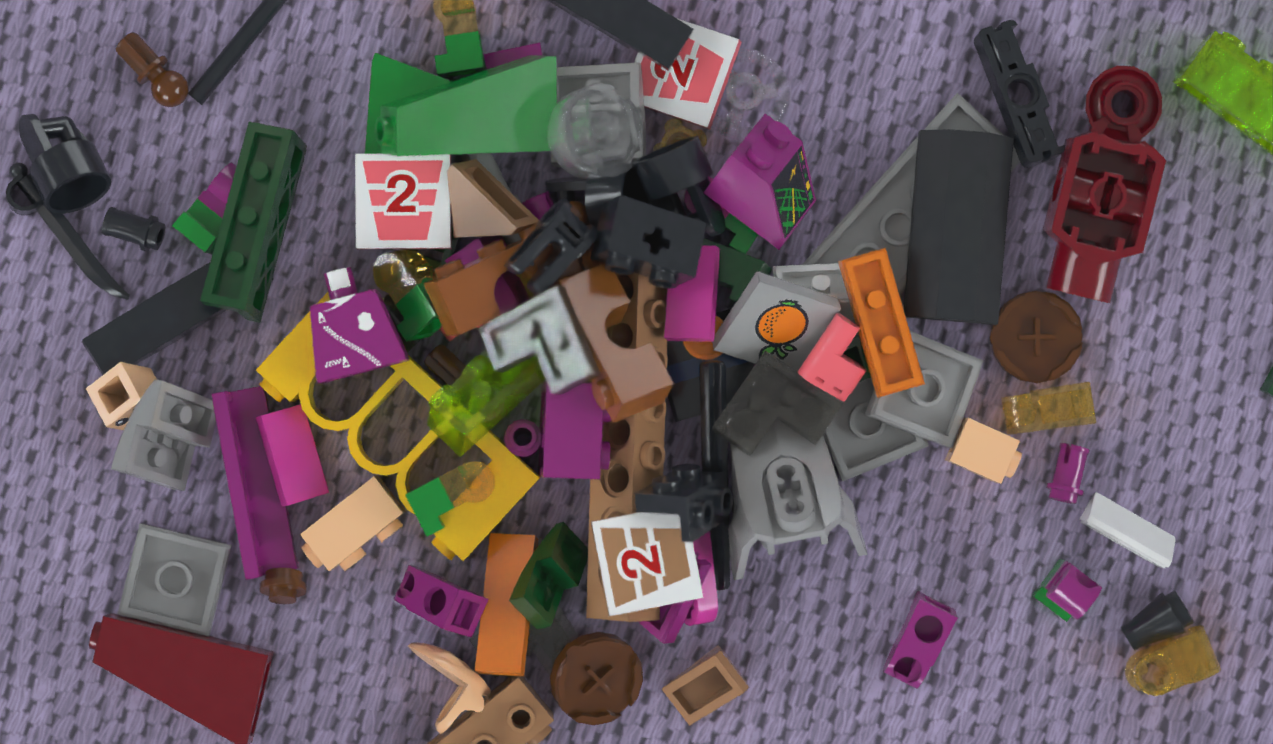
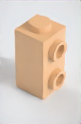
M378 475L373 476L302 532L300 535L306 543L301 548L315 567L320 568L324 565L328 571H331L340 565L346 571L367 555L362 549L363 545L375 536L382 543L400 529L403 524L398 518L407 511Z

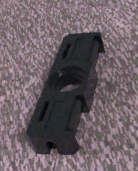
M1007 20L994 29L992 26L983 28L975 36L974 45L1009 135L1014 138L1013 145L1019 161L1023 167L1029 168L1057 158L1064 152L1065 145L1058 147L1045 110L1050 106L1034 64L1026 65L1013 29L1018 24L1014 20ZM1019 82L1027 86L1031 95L1030 102L1027 105H1017L1012 102L1007 92L1009 84Z

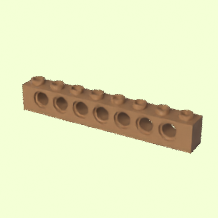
M634 272L632 275L616 274L630 304L621 323L605 329L607 336L614 344L625 349H636L652 343L664 367L667 368V340L664 338L667 288L654 286L649 283V277ZM665 401L662 404L613 423L611 419V422H603L602 441H610V463L608 470L601 469L600 479H590L586 618L624 622L660 620V606L613 616L608 615L591 521L635 513V493L650 485L653 478L663 476L665 461Z

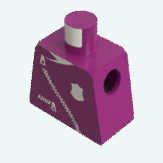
M351 267L323 274L330 301L310 306L317 383L324 384L410 361L380 292L372 289L358 293Z

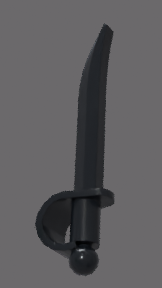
M21 162L14 163L9 170L13 180L6 189V199L10 209L22 216L38 212L79 268L94 284L109 294L128 300L130 295L104 269L63 214L52 213L45 208L32 177L28 174L27 166ZM16 186L21 189L32 205L20 206L12 200L11 195Z

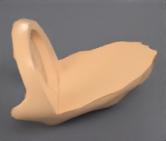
M411 643L408 645L422 660L459 685L446 702L436 720L437 732L440 734L445 732L465 710L483 711L484 699L482 696L490 695L491 689L478 673L473 671L464 661L450 651L425 643Z

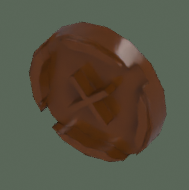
M1032 291L1018 294L1001 306L999 309L998 325L991 326L989 338L993 356L1005 372L1021 381L1041 383L1056 380L1071 370L1081 354L1083 329L1080 317L1070 303L1054 293Z
M604 632L584 634L568 643L555 659L550 675L551 693L560 709L576 722L594 726L609 723L622 716L620 712L625 710L628 705L631 707L637 700L643 683L642 663L632 647L617 635Z

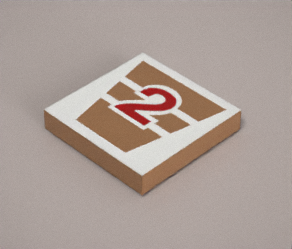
M635 512L591 521L609 616L703 598L693 542H682L680 515Z

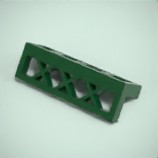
M249 121L200 299L205 305L236 311L249 321L261 323L307 145L294 130Z

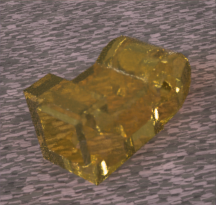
M1090 382L1031 390L1030 393L1001 397L1007 434L1097 423Z

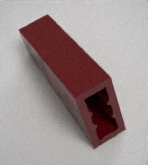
M114 613L103 616L102 622H95L89 641V649L95 650L93 663L235 744H251L253 742L274 651Z

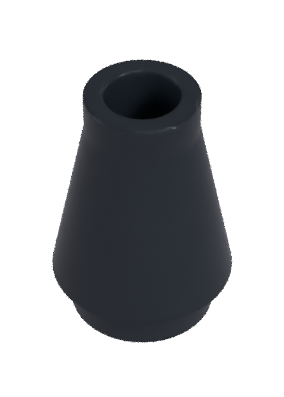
M1174 590L1167 595H1164L1163 592L1160 593L1133 619L1121 626V629L1134 651L1143 646L1186 633L1185 628L1195 622Z

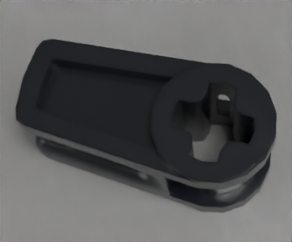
M565 198L556 202L542 216L532 233L504 264V267L511 273L521 274L529 266H534L533 261L552 243L554 248L552 254L542 265H538V270L526 285L536 296L543 295L572 262L579 258L593 244L599 235V231L592 224L586 226L571 211L572 205Z

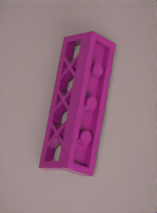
M261 386L231 392L211 394L245 579L261 577L265 575L267 570L272 568L298 569L288 507L281 506L256 421V417L270 413L266 391Z

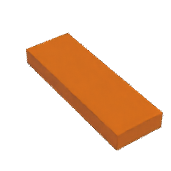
M886 248L838 261L856 325L860 327L858 333L877 398L924 385L925 382Z
M490 533L483 596L489 600L480 618L475 672L478 674L524 677L530 622L511 604L509 599L523 569L538 547L539 539L535 535Z

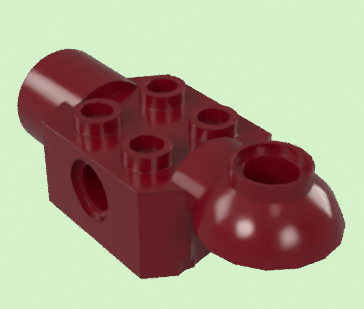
M1134 66L1110 68L1103 71L1093 80L1086 94L1085 111L1090 122L1089 132L1065 139V150L1061 154L1043 226V231L1057 242L1046 285L1047 289L1110 303L1121 258L1144 252L1166 159L1153 146H1150L1146 141H1141L1142 138L1155 128L1162 114V95L1158 84L1147 72ZM1117 92L1126 93L1132 101V109L1124 118L1117 116L1111 107V101Z

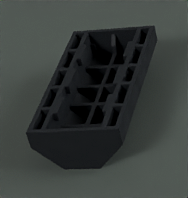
M954 129L920 130L918 132L903 309L907 318L998 325L1014 138L989 132Z

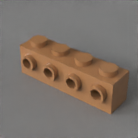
M509 676L494 688L490 695L483 697V711L467 710L445 732L439 733L427 744H538L552 731L549 724L554 721V716L550 708L523 676Z

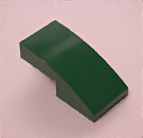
M564 521L556 523L539 544L523 569L509 599L511 604L537 630L552 625L563 591L579 586L588 560V547Z

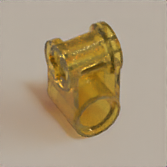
M1204 626L1190 627L1187 629L1188 634L1178 638L1174 636L1130 656L1124 670L1126 680L1130 686L1148 695L1159 696L1184 685L1207 679L1220 672V665ZM1148 663L1159 667V671L1153 674V683L1142 679V675L1148 672L1146 665Z

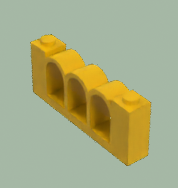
M327 292L317 304L330 301L329 293ZM309 311L256 369L264 378L259 385L279 403L284 398L289 402H296L300 399L302 410L310 421L323 429L334 431L349 429L347 437L350 454L358 465L373 474L387 476L397 473L396 488L399 499L406 509L414 515L415 513L405 494L411 492L409 486L410 472L422 455L453 423L492 459L485 469L453 502L455 508L440 515L445 528L434 533L436 537L431 541L449 560L452 561L457 555L464 561L541 476L519 456L511 453L502 440L477 417L465 409L453 395H449L448 391L410 356V361L391 365L395 372L362 408L349 419L336 421L324 416L317 408L313 396L317 379ZM405 379L444 416L404 459L393 465L379 464L369 458L363 449L361 441L362 428L368 418Z

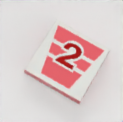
M680 20L692 27L694 31L669 71L642 54L637 53L634 63L639 62L641 64L644 107L710 130L742 42L737 38Z
M355 154L356 249H452L451 205L447 170L451 166V154L419 156Z

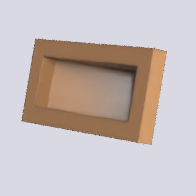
M477 159L451 164L447 170L454 238L513 235L520 233V231L539 221Z
M717 645L665 685L662 691L690 726L749 689V686L724 651Z

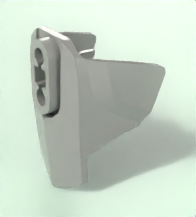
M766 395L748 406L729 424L733 517L729 526V544L734 580L743 579L750 548L757 540L767 550L768 555L775 554L774 544L777 545L820 536L821 545L828 544L829 532L837 525H840L848 530L858 555H867L866 545L853 501L839 485L828 447L813 409L804 404L791 401L784 407L779 406L773 410L766 400L771 395Z

